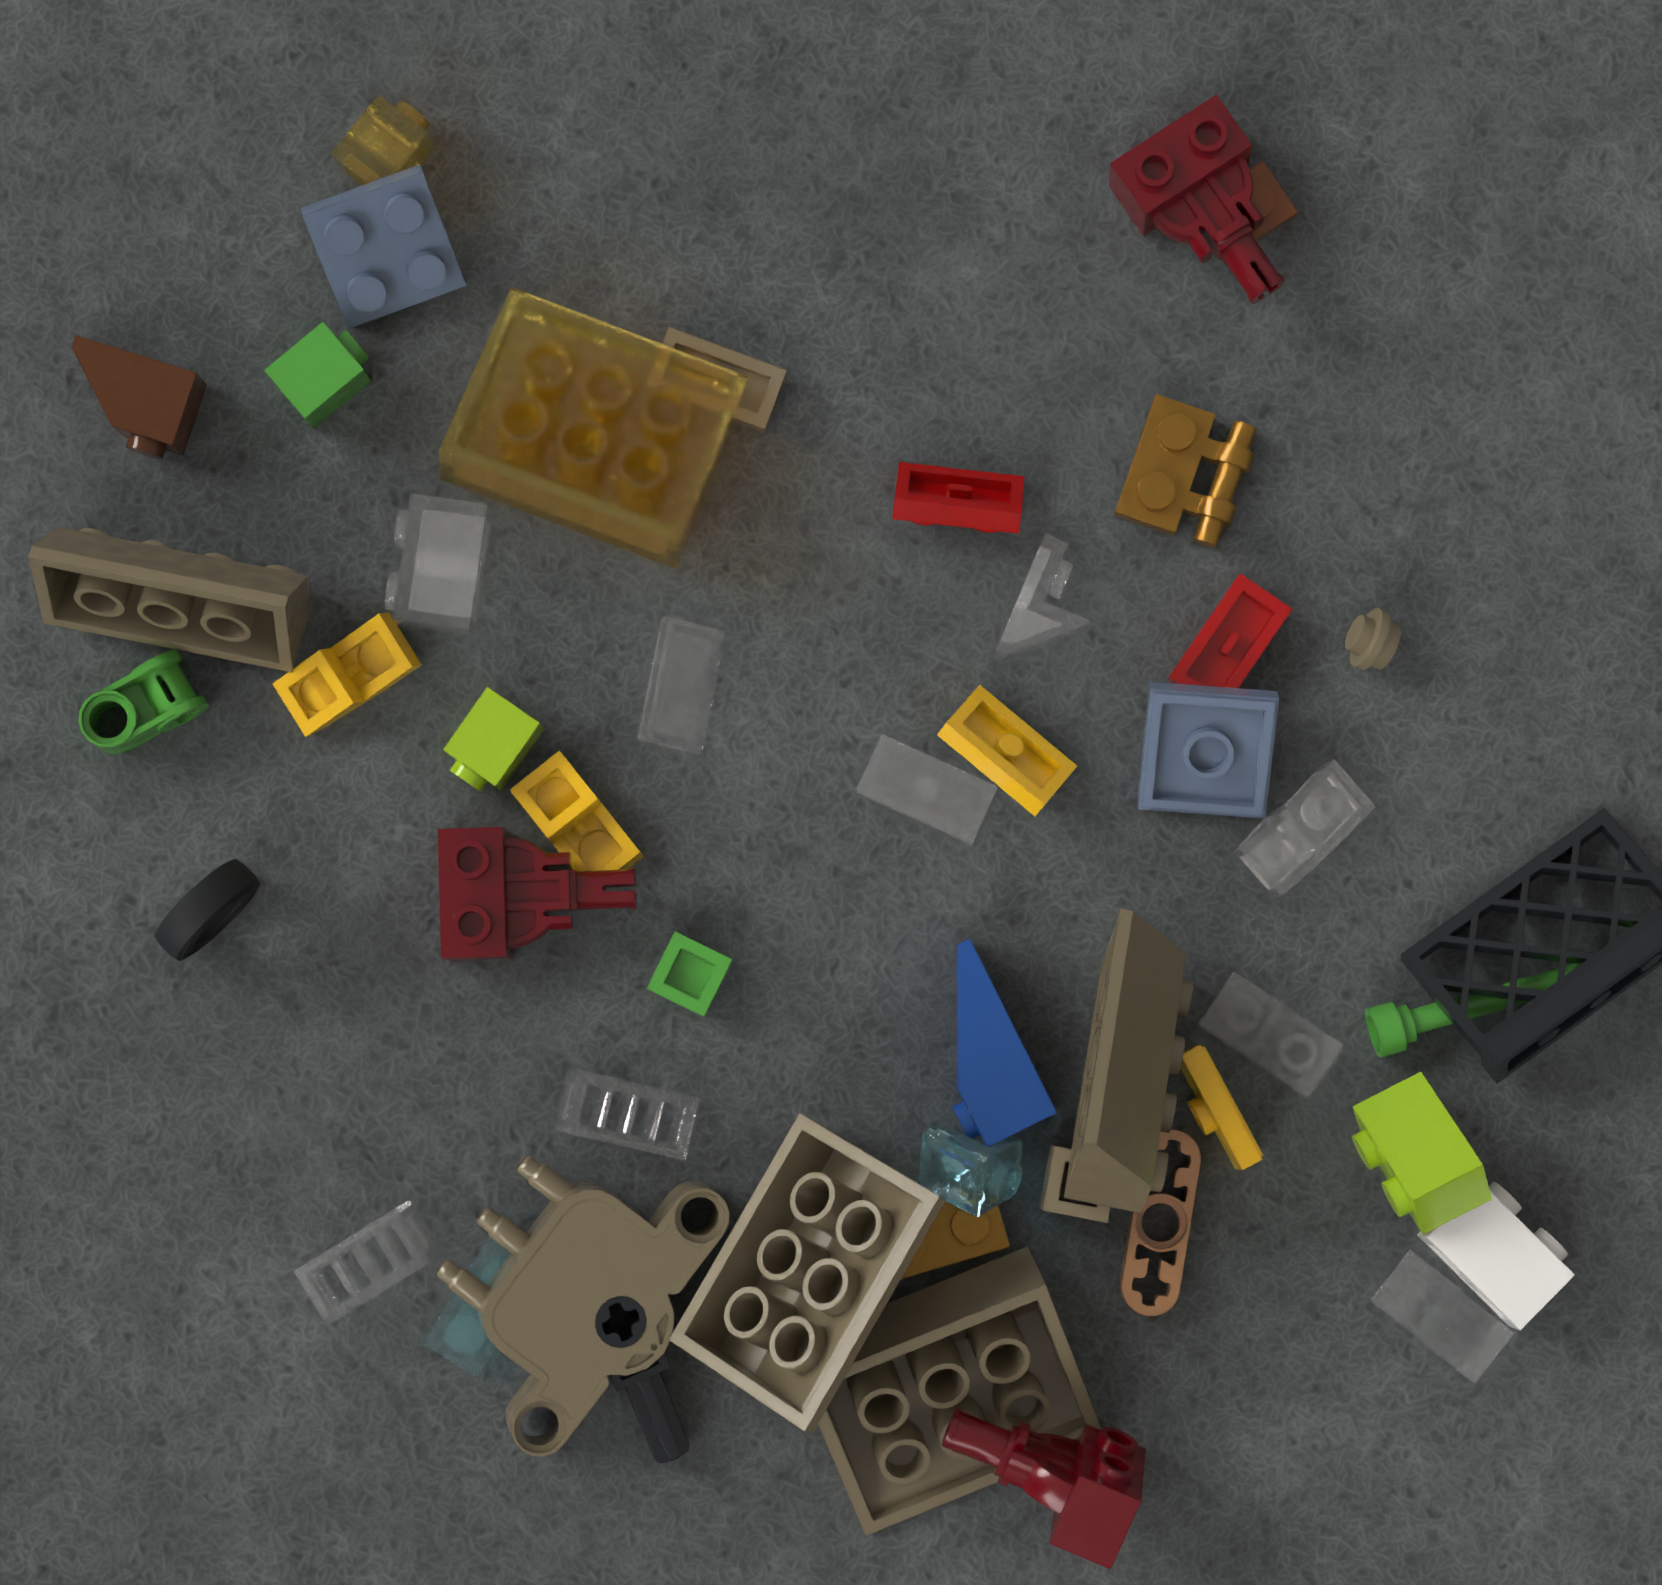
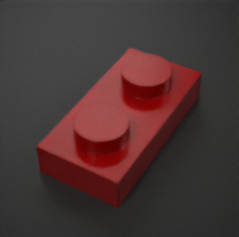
M899 462L892 519L912 521L923 526L938 524L973 528L985 533L1008 532L1019 534L1024 476Z
M1239 573L1175 666L1167 681L1173 684L1239 688L1292 611V608Z

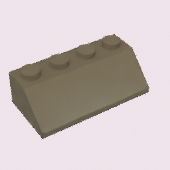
M57 526L31 547L28 559L44 624L293 673L311 610L309 579L307 575L297 574L292 569L281 565L262 567L236 562L232 558L220 553L201 555L175 550L159 541L147 540L140 543L114 538L103 531L93 528L74 530Z
M1121 908L1099 973L1064 1198L1142 1213L1150 1191L1161 1192L1165 1181L1168 1153L1159 1152L1158 1144L1160 1132L1170 1133L1175 1115L1177 1095L1166 1093L1169 1074L1178 1075L1180 1071L1185 1037L1174 1035L1177 1017L1185 1019L1187 1017L1192 997L1193 981L1183 979L1186 954L1134 911Z

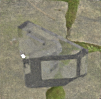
M1045 533L993 658L1007 662L1082 633L1090 626L1091 621L1044 602L1047 594L1057 599L1060 598L1074 564L1062 559L1068 547V542Z

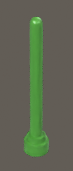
M1580 964L1566 965L1565 975ZM1558 968L1520 978L1517 980V987L1544 991L1557 982ZM1510 982L1502 983L1499 985L1510 986ZM1469 994L1467 1015L1470 1019L1505 1010L1507 1009L1508 999ZM1462 995L1453 997L1459 1005L1461 1004ZM1515 1000L1514 1007L1526 1004L1529 1001ZM1387 1002L1365 1009V1020L1371 1042L1376 1054L1380 1058L1406 1051L1407 1044L1417 1040V1034L1453 1024L1436 1003L1409 1010L1406 1004L1396 1007L1393 1002Z

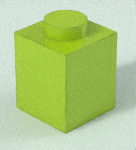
M487 687L443 749L456 760L449 771L479 792L483 790L487 783L502 791L545 729L538 721Z

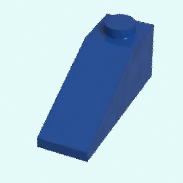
M968 939L956 946V1090L962 1101L951 1107L968 1141L980 1136L984 1146L988 1148L1057 1112L971 939Z

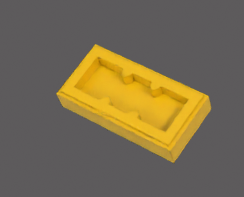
M1195 1045L1186 1049L1183 1053L1180 1068L1196 1096L1189 1100L1187 1104L1203 1134L1206 1136L1215 1131L1232 1165L1237 1170H1244L1263 1160L1261 1158L1263 1153L1205 1046Z

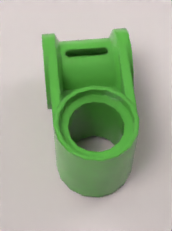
M174 649L149 659L135 668L129 675L92 694L84 701L79 710L78 723L82 734L97 748L109 754H123L161 733L171 731L194 719L209 707V703L205 696H197L180 667L183 657L179 650ZM164 680L175 698L174 702L171 701L162 684ZM113 707L125 709L128 718L124 731L113 738H102L97 729L101 714Z

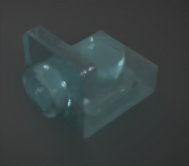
M938 1122L922 1133L918 1183L944 1198L946 1202L979 1217L1016 1194L1023 1176L1020 1166L1023 1142L1010 1136L988 1147Z

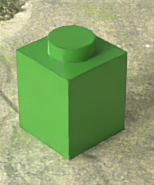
M324 322L320 323L264 370L313 430L372 382L361 367L370 359L346 329L335 336Z

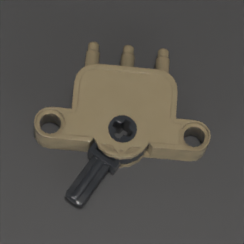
M525 1156L517 1167L518 1173L525 1177L532 1187L551 1201L527 1232L505 1215H499L492 1208H485L477 1219L478 1225L488 1232L489 1237L510 1252V1255L494 1276L486 1284L469 1270L460 1268L451 1260H445L437 1270V1277L448 1284V1288L478 1310L482 1327L492 1344L500 1352L530 1373L512 1397L506 1409V1422L515 1444L523 1452L531 1456L544 1457L555 1453L566 1443L609 1386L607 1375H609L616 1391L623 1388L626 1389L654 1460L658 1463H666L680 1458L689 1451L690 1443L661 1374L662 1371L670 1368L664 1352L670 1342L669 1339L674 1327V1311L668 1294H679L724 1235L729 1225L730 1215L726 1202L710 1186L700 1181H687L678 1184L672 1189L649 1220H647L608 1189L595 1183L578 1182L572 1184L547 1164H541L532 1156ZM697 1197L709 1199L712 1212L708 1222L697 1229L683 1227L681 1211L684 1205ZM619 1303L625 1311L631 1312L624 1316L626 1327L615 1331L610 1323L603 1322L610 1318L608 1308L613 1304ZM546 1407L554 1412V1422L546 1433L539 1436H530L521 1431V1420L530 1409Z

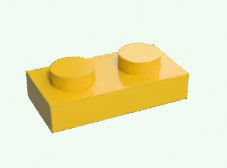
M981 685L975 689L937 734V736L1034 816L1040 812L1077 767L1074 762Z

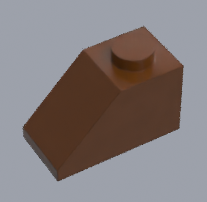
M75 335L71 347L110 424L123 437L129 438L126 448L160 460L163 459L165 450L184 456L207 387L204 380L196 372Z

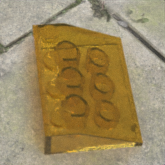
M511 287L438 451L440 479L677 569L700 514L746 388L748 376Z

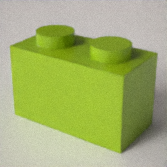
M1422 1072L1352 1106L1360 1132L1352 1135V1140L1362 1161L1369 1170L1380 1167L1387 1180L1381 1183L1382 1188L1395 1213L1400 1218L1409 1213L1422 1235L1492 1200L1482 1162Z

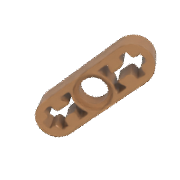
M1171 1130L1170 1133L1160 1132L1158 1150H1165L1168 1140L1178 1141V1152L1188 1155L1186 1168L1176 1167L1173 1171L1171 1187H1185L1183 1200L1165 1193L1149 1194L1142 1213L1131 1211L1120 1277V1292L1123 1300L1131 1309L1145 1316H1157L1167 1312L1174 1306L1180 1293L1201 1155L1196 1142L1189 1135L1178 1130ZM1157 1203L1171 1206L1178 1217L1176 1232L1172 1237L1164 1241L1150 1239L1142 1228L1144 1212L1151 1205ZM1138 1244L1156 1252L1174 1250L1172 1264L1159 1259L1157 1278L1167 1283V1291L1165 1294H1155L1152 1304H1143L1142 1293L1132 1289L1134 1277L1144 1278L1149 1262L1148 1257L1135 1258Z

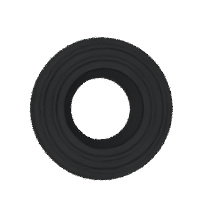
M238 859L228 861L207 875L175 905L158 927L155 939L177 961L190 957L213 940L247 906L257 892L260 881Z

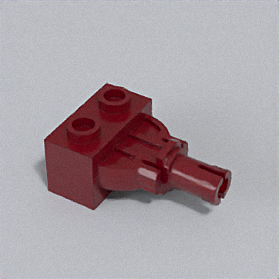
M1216 94L1111 162L1109 187L1143 236L1157 228L1168 238L1189 245L1201 263L1210 260L1213 253L1215 258L1218 257L1219 260L1224 261L1248 295L1251 304H1255L1265 298L1263 293L1266 290L1271 295L1286 280L1282 274L1278 273L1252 235L1253 231L1259 228L1264 221L1263 215L1252 201L1253 180L1248 166L1252 144Z
M503 827L438 829L441 959L448 961L513 959V949L524 947L537 941L549 930L573 929L572 916H548L550 911L637 908V892H605L607 887L636 886L635 868L597 871H547V867L572 866L570 852L546 853L542 848L530 841L509 837V831Z
M955 1408L946 1428L941 1446L994 1467V1475L999 1476V1484L1006 1487L1009 1483L1018 1486L1033 1499L1053 1510L1050 1545L1111 1569L1142 1501L1146 1448L1138 1446L1133 1437L1116 1428L1104 1427L1100 1430L1086 1424L1079 1440L1076 1441L1056 1434L1033 1432L1030 1430L1031 1425L1022 1421L1018 1426L1012 1425L1009 1431Z

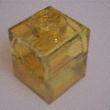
M378 95L331 154L339 169L362 186L419 164L422 166L435 148L428 132L425 131L430 123L416 109L402 100L394 107Z

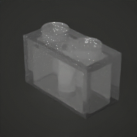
M411 493L409 510H399L395 525L394 545L395 547L403 548L400 573L390 572L385 594V609L394 610L393 620L399 627L475 637L493 517L488 504Z

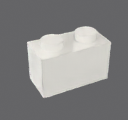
M1493 1181L1489 1185L1492 1200L1424 1235L1420 1231L1417 1236L1509 1327L1521 1331L1575 1274L1562 1262L1569 1255L1563 1246L1541 1227L1533 1234L1515 1216L1522 1209L1521 1205L1502 1186Z

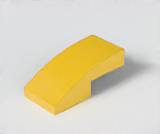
M385 612L378 613L331 648L318 650L293 669V673H286L272 684L304 736L309 737L382 693L422 666L391 614Z
M560 750L510 789L514 797L559 853L570 852L572 858V866L570 867L573 870H626L644 857Z

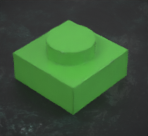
M675 931L647 989L706 1017L733 959Z

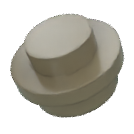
M1374 608L1366 616L1359 615L1353 621L1345 640V648L1350 651L1349 659L1353 667L1360 670H1366L1369 667L1382 670L1394 656L1401 637V626L1391 620L1390 614L1387 611Z

